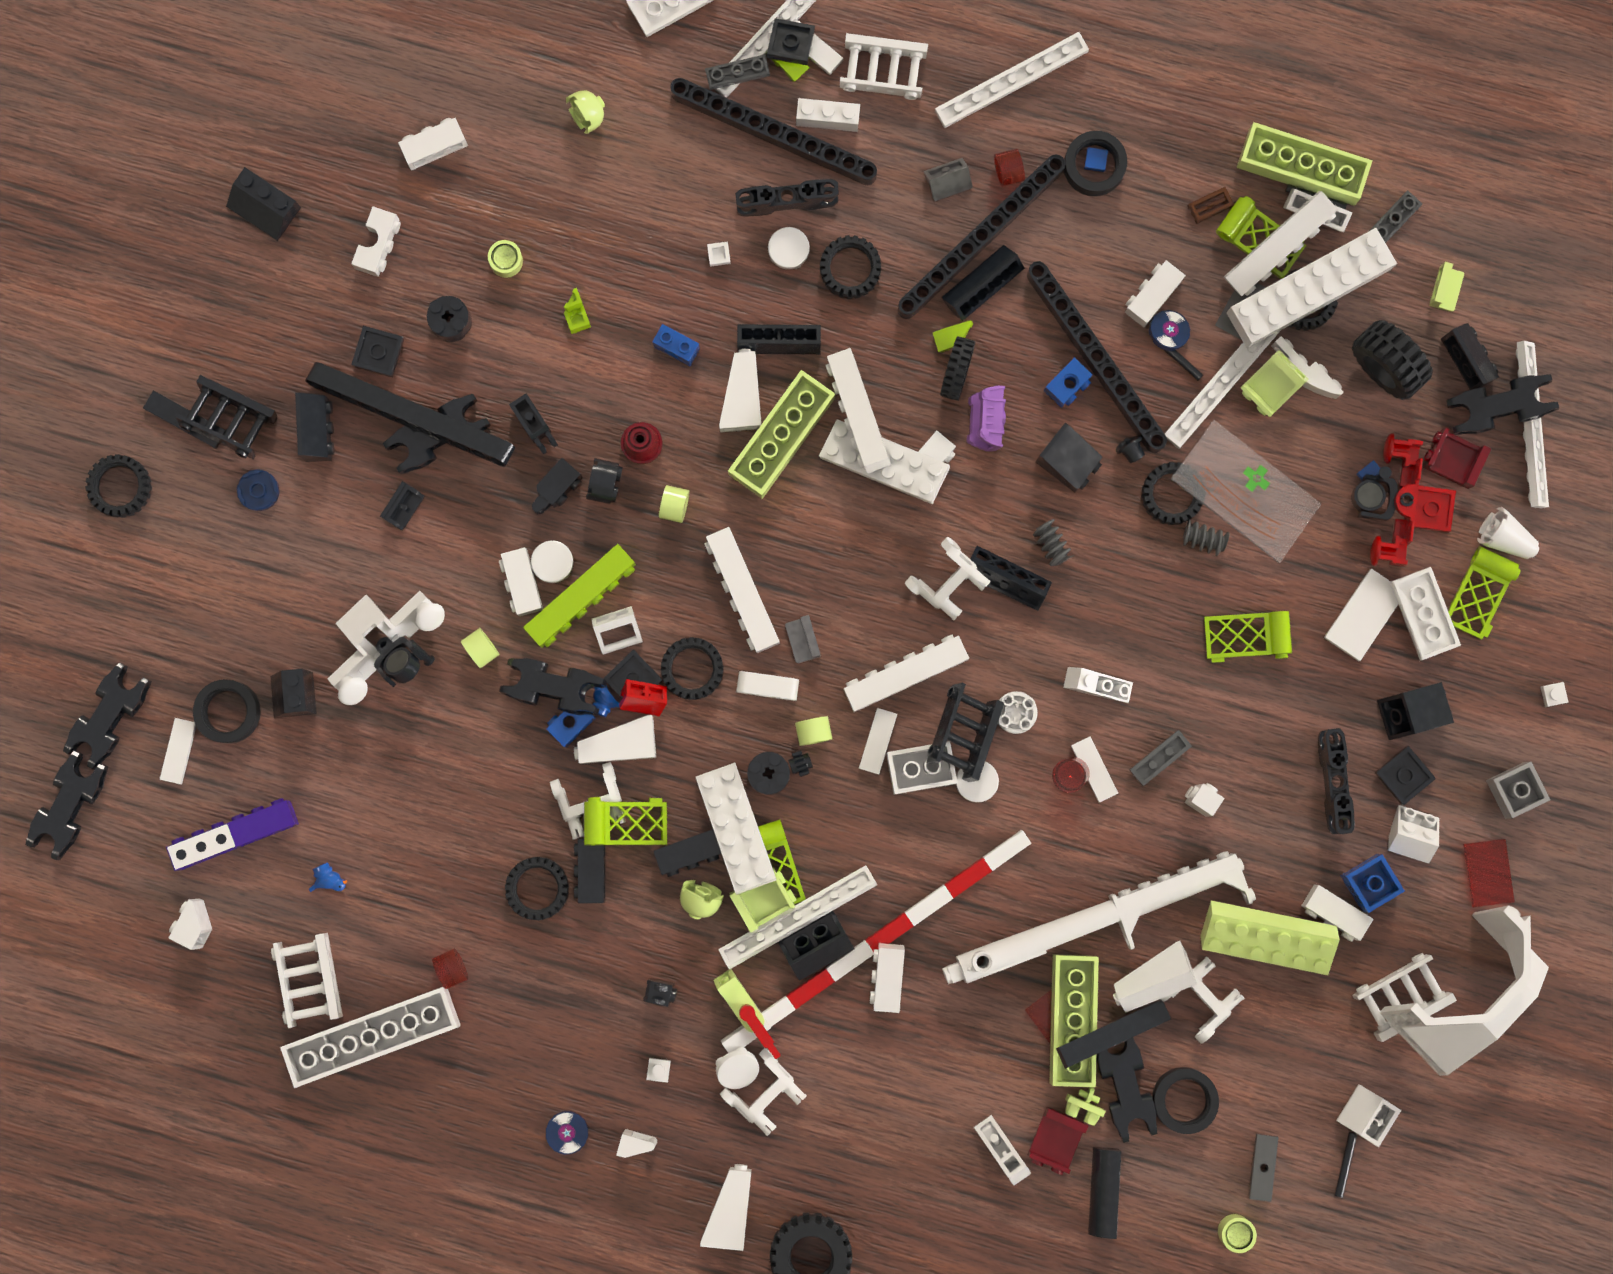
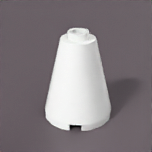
M1499 507L1497 508L1499 511L1496 514L1491 512L1479 530V533L1482 534L1481 539L1477 537V541L1481 545L1524 559L1536 556L1539 551L1538 541L1506 509Z

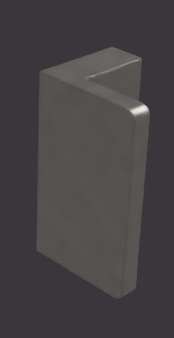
M963 158L924 171L925 179L930 185L934 201L973 187L969 168Z
M809 615L785 624L796 663L821 657Z

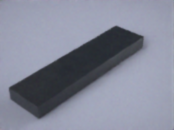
M154 390L152 391L143 409L217 449L220 443L191 430L188 432L179 427L176 419L177 413L187 417L190 410ZM197 415L194 422L205 426L208 420ZM217 425L213 428V431L222 435L226 432V430Z

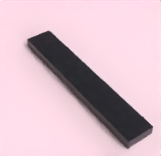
M1160 1000L1056 1048L1064 1068H1068L1171 1020V1017L1164 1002Z

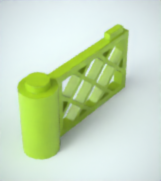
M1245 196L1244 198H1238L1217 228L1216 234L1248 255L1252 252L1251 249H1255L1258 246L1255 233L1265 232L1267 238L1270 235L1269 231L1276 230L1279 225L1256 209L1255 202ZM1256 216L1263 221L1264 229L1254 230L1253 221ZM1251 234L1253 245L1245 246L1242 244L1240 239L1243 235ZM1304 244L1296 253L1286 256L1287 258H1292L1290 261L1287 260L1285 262V268L1282 272L1275 267L1271 272L1280 279H1283L1306 245Z
M1479 546L1472 556L1470 566L1448 609L1450 618L1453 611L1461 609L1464 621L1458 623L1452 621L1453 626L1476 638H1488L1493 628L1490 622L1509 583L1512 580L1515 581L1520 574L1519 564ZM1473 571L1481 575L1483 583L1472 586L1470 577ZM1494 581L1502 584L1499 593L1491 595L1488 584ZM1484 585L1488 597L1477 600L1474 588ZM1470 590L1474 602L1463 605L1461 595L1463 592ZM1489 599L1492 608L1490 612L1482 614L1479 602ZM1475 604L1479 616L1468 619L1465 607ZM1480 618L1482 623L1479 633L1473 631L1469 623Z
M1289 611L1204 617L1207 659H1211L1212 663L1225 662L1224 658L1262 655H1275V659L1288 658V654H1292ZM1254 618H1264V627L1260 632L1249 625ZM1235 619H1239L1245 624L1238 634L1228 626ZM1222 620L1230 621L1227 624H1225ZM1209 621H1218L1224 627L1215 635L1209 628ZM1246 627L1256 634L1250 643L1239 636ZM1226 628L1235 635L1228 645L1218 637ZM1263 631H1265V637L1261 635ZM1210 634L1214 637V639L1211 642ZM1260 637L1265 641L1266 651H1257L1251 644ZM1237 638L1246 645L1242 652H1235L1230 647ZM1216 639L1226 647L1220 654H1211V644ZM1248 648H1250V649L1252 650V652H1245V651H1246ZM1228 649V650H1230L1232 653H1224V652Z
M600 797L588 798V802H584V845H667V802H662V798H649V802L601 801ZM610 807H617L622 812L616 821L610 816ZM633 807H637L643 813L636 821L628 814ZM653 807H661V816L657 821L648 813ZM624 816L633 823L627 831L618 824ZM645 816L653 823L647 831L638 824ZM635 826L643 834L639 840H633L628 835ZM655 826L661 831V840H654L649 835ZM614 827L623 834L618 840H610V831Z
M781 820L758 826L766 851L772 849L768 854L769 859L771 858L781 863L778 871H781L783 865L792 869L793 874L790 880H786L785 883H787L786 890L791 885L799 891L800 897L796 898V901L793 903L796 904L806 900ZM784 845L786 855L783 861L772 856V853L776 847ZM787 857L789 859L790 865L785 863ZM793 878H795L797 885L792 883Z

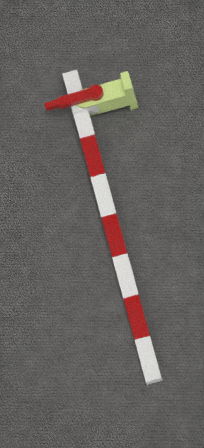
M1020 830L855 946L854 950L838 958L762 1013L732 969L727 970L714 979L717 990L742 1023V1026L721 1040L727 1052L730 1053L739 1047H745L758 1038L764 1048H768L775 1059L779 1058L780 1053L774 1046L772 1037L767 1032L774 1024L874 955V949H878L879 943H891L1029 846L1031 842L1024 831Z

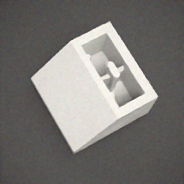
M1398 805L1389 834L1388 851L1430 863L1439 847V818Z
M189 899L188 902L185 901L179 910L181 915L178 921L175 920L171 925L169 939L190 950L203 948L212 931V926L204 900Z
M1358 1084L1336 1121L1379 1147L1401 1110Z

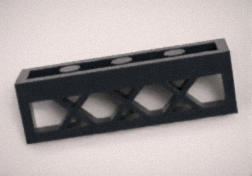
M976 546L970 558L976 564L977 570L990 580V583L987 585L988 587L1032 609L1039 610L1052 584L1051 581L979 546ZM977 554L985 557L987 561L977 558ZM997 565L1003 566L1006 570L998 568ZM1016 574L1022 575L1024 579L1018 578ZM1034 583L1044 586V590L1036 587Z

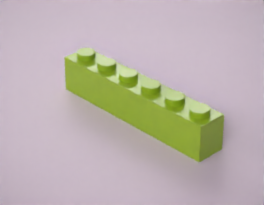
M617 544L523 628L541 648L544 646L549 647L555 642V636L558 633H565L572 626L571 622L576 617L578 620L588 612L586 609L591 604L595 606L604 598L602 595L607 590L611 592L619 585V579L623 576L626 578L631 575L635 570L633 568L636 565L635 562Z

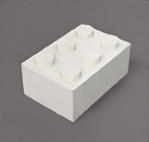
M948 741L946 742L944 752L952 755L951 744ZM931 745L886 753L894 795L957 784L955 766L943 760H940L939 763H926L928 749Z

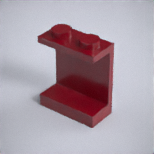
M1046 1107L1027 1155L1032 1158L1031 1162L1043 1167V1164L1051 1166V1171L1063 1175L1064 1172L1070 1174L1069 1166L1082 1134H1086L1088 1125Z

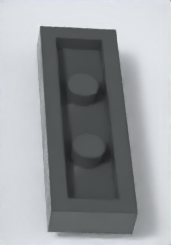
M1177 730L1129 769V771L1144 786L1191 748L1192 745Z

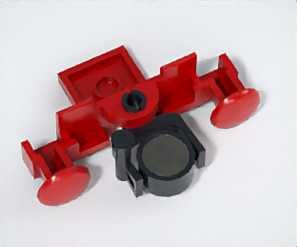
M1390 433L1386 438L1383 458L1387 464L1390 463L1392 457L1403 459L1399 484L1401 489L1397 492V482L1395 479L1389 478L1392 474L1391 469L1383 466L1376 475H1364L1363 482L1359 483L1351 494L1353 506L1360 511L1358 518L1387 521L1392 518L1395 510L1404 517V520L1395 519L1392 543L1381 542V536H1376L1373 540L1370 550V562L1375 567L1378 560L1390 561L1389 565L1403 567L1408 565V560H1406L1407 545L1413 541L1414 528L1448 533L1451 532L1456 490L1420 486L1419 480L1421 478L1423 458H1419V450L1423 445V441L1394 439V433ZM1385 483L1389 493L1387 508L1382 515L1372 513L1378 510L1385 502L1386 492L1380 484ZM1402 498H1404V499L1407 500V504L1404 503V501L1402 500Z

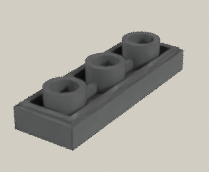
M765 54L705 68L710 90L770 76ZM738 69V70H740L741 72H740V73H735L734 71Z
M1407 190L1369 231L1377 228L1386 243L1419 209L1422 203Z
M1256 1133L1249 1199L1267 1202L1272 1200L1278 1136ZM1266 1164V1169L1261 1171L1260 1166Z

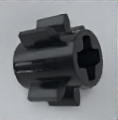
M801 750L792 753L793 758L788 761L793 775L799 773V776L802 777L810 774L808 769L813 768L809 754H802Z

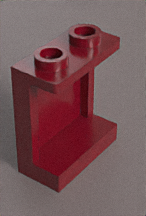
M1446 427L1441 431H1437L1432 439L1434 443L1432 449H1429L1424 456L1423 461L1426 462L1423 468L1467 489L1474 487L1491 448L1485 445L1479 447L1449 433V429Z

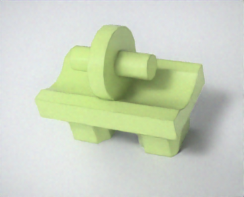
M1092 1087L1087 1092L1079 1090L1078 1095L1084 1097V1100L1067 1094L1065 1098L1067 1101L1065 1113L1076 1118L1081 1107L1087 1110L1083 1121L1093 1126L1096 1125L1100 1116L1104 1117L1106 1111L1090 1103L1091 1101L1098 1103L1100 1097L1093 1095L1095 1088Z

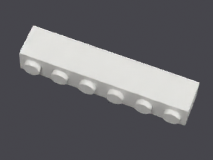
M1318 191L1229 271L1224 278L1240 296L1244 294L1248 296L1256 289L1254 285L1259 280L1265 281L1272 274L1271 270L1276 265L1279 268L1288 260L1286 257L1292 251L1296 253L1304 246L1302 242L1307 237L1313 238L1319 233V227L1324 222L1326 224L1330 223L1336 217L1334 213L1338 209L1322 191Z
M851 348L827 356L829 364L826 365L829 376H834L835 382L832 383L835 394H840L841 400L838 403L841 412H846L848 418L844 419L848 431L852 430L854 437L850 439L854 450H859L860 455L857 456L860 468L865 467L868 474L890 466L891 463Z
M727 527L706 536L708 542L704 543L708 554H713L716 559L713 565L717 574L722 573L724 581H721L725 592H730L733 598L730 600L733 611H738L741 616L738 622L742 631L747 630L750 638L746 640L750 649H755L756 653L780 644L730 528Z
M953 634L941 639L942 643L934 646V643L923 647V652L916 655L915 652L904 656V661L898 664L896 661L884 665L885 670L877 672V670H873L865 674L866 678L858 681L856 678L847 682V687L843 690L853 712L859 711L969 660L960 637L954 638Z

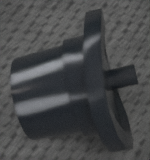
M1133 436L1125 438L1116 447L1117 454L1122 453L1125 455L1129 463L1141 459L1145 455L1139 442L1142 440V437Z

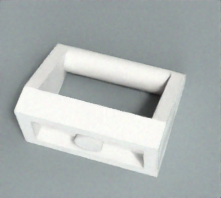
M632 606L592 618L593 629L603 655L643 642ZM632 623L636 636L604 645L601 632Z
M625 1129L616 1156L626 1158L652 1151L657 1144V1139L653 1136Z

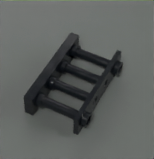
M200 375L196 383L201 393L187 417L177 413L176 419L179 427L188 432L191 430L218 442L234 450L238 456L244 459L249 457L254 460L255 454L250 447L264 423L274 424L278 417L275 410ZM213 395L219 398V403L206 425L203 426L194 422L207 398ZM232 404L237 407L238 411L224 435L213 431L226 406ZM251 413L256 416V421L243 444L232 440L245 414Z
M962 682L952 685L948 690V699L933 744L928 749L926 763H939L940 760H943L963 770L962 780L974 782L980 779L1004 702L993 700L985 704L963 693L966 684ZM960 701L982 711L983 716L980 723L957 713ZM953 721L975 730L976 737L974 742L950 732ZM947 740L969 750L970 755L967 762L944 752Z

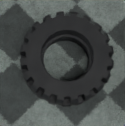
M1385 320L1375 321L1353 342L1352 351L1358 364L1362 366L1364 372L1380 388H1383L1395 398L1401 400L1410 399L1432 377L1433 369L1425 353L1421 351L1417 343L1413 342L1410 336L1406 335L1403 330L1395 327L1392 323H1388Z
M809 1212L803 1213L802 1216L798 1217L795 1215L791 1217L790 1221H785L781 1225L780 1230L774 1235L770 1249L772 1274H801L792 1265L791 1250L798 1240L808 1236L823 1239L831 1250L830 1265L821 1274H850L852 1250L847 1233L845 1234L842 1226L839 1223H835L831 1217H824L821 1213L809 1214Z

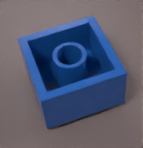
M1375 854L1340 875L1364 913H1370L1405 891L1383 854Z

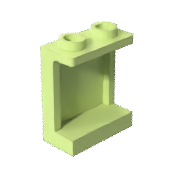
M1278 350L1240 388L1243 390L1242 394L1249 401L1253 400L1258 405L1257 409L1261 414L1271 417L1309 379Z
M774 868L776 881L737 895L735 890L730 893V897L750 933L788 909L795 908L793 902L796 901L793 892L791 889L786 890L783 885L786 882L780 871L776 873Z

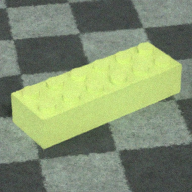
M1253 122L1248 131L1237 168L1314 193L1322 191L1329 198L1355 206L1361 198L1373 160Z
M801 370L728 470V475L763 499L835 399V393Z
M1216 901L1210 902L1201 933L1202 950L1324 975L1329 974L1340 940L1337 926Z
M1053 954L1049 1081L1052 1086L1096 1087V1055L1068 1068H1064L1056 1048L1097 1030L1099 957Z

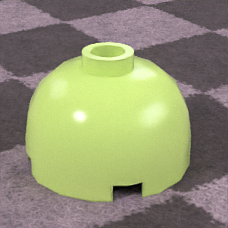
M584 90L566 97V103L570 102L572 106L569 109L572 118L580 129H586L585 134L590 133L601 125L605 104L600 96L596 97L592 92Z
M696 880L685 881L680 893V902L690 917L694 919L706 918L719 910L724 895L721 896L722 891L706 882H702L701 886L695 884Z

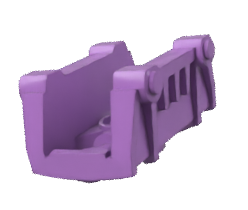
M998 385L985 388L968 398V404L971 406L970 434L967 435L968 444L991 452L1003 447L1002 434H1004L1006 420L1004 411L1006 399H1003L1005 386Z

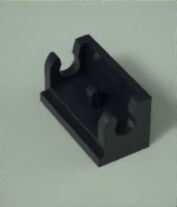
M402 481L380 517L403 531L425 496Z

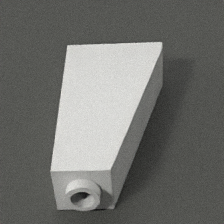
M740 349L739 353H734L719 424L720 432L759 429L761 426L756 354L751 349Z
M653 715L641 717L577 742L578 747H574L575 760L579 759L580 764L656 758Z
M1180 941L1175 942L1114 984L1116 993L1113 996L1118 1006L1121 1005L1125 1013L1197 984L1188 955Z
M735 1164L734 1167H730L702 1236L700 1247L743 1251L751 1169H747V1165Z

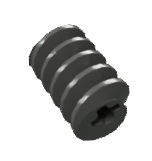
M1055 519L1042 524L1033 533L1034 537H1040L1037 541L1038 545L1045 544L1041 551H1049L1045 558H1053L1049 563L1050 566L1060 565L1075 556L1067 555L1071 548H1063L1067 541H1059L1063 534H1056L1055 532L1059 527L1051 526Z
M1189 519L1183 534V546H1186L1190 541L1191 548L1194 549L1199 544V551H1202L1206 546L1208 554L1215 549V556H1218L1220 552L1225 550L1230 533L1226 532L1223 536V531L1219 529L1215 533L1214 527H1210L1207 531V526L1203 524L1199 528L1198 522H1194L1191 526Z

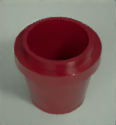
M634 423L622 434L621 449L625 457L633 463H651L662 451L663 441L661 434L656 427L649 423ZM637 437H644V441L638 443L636 441Z

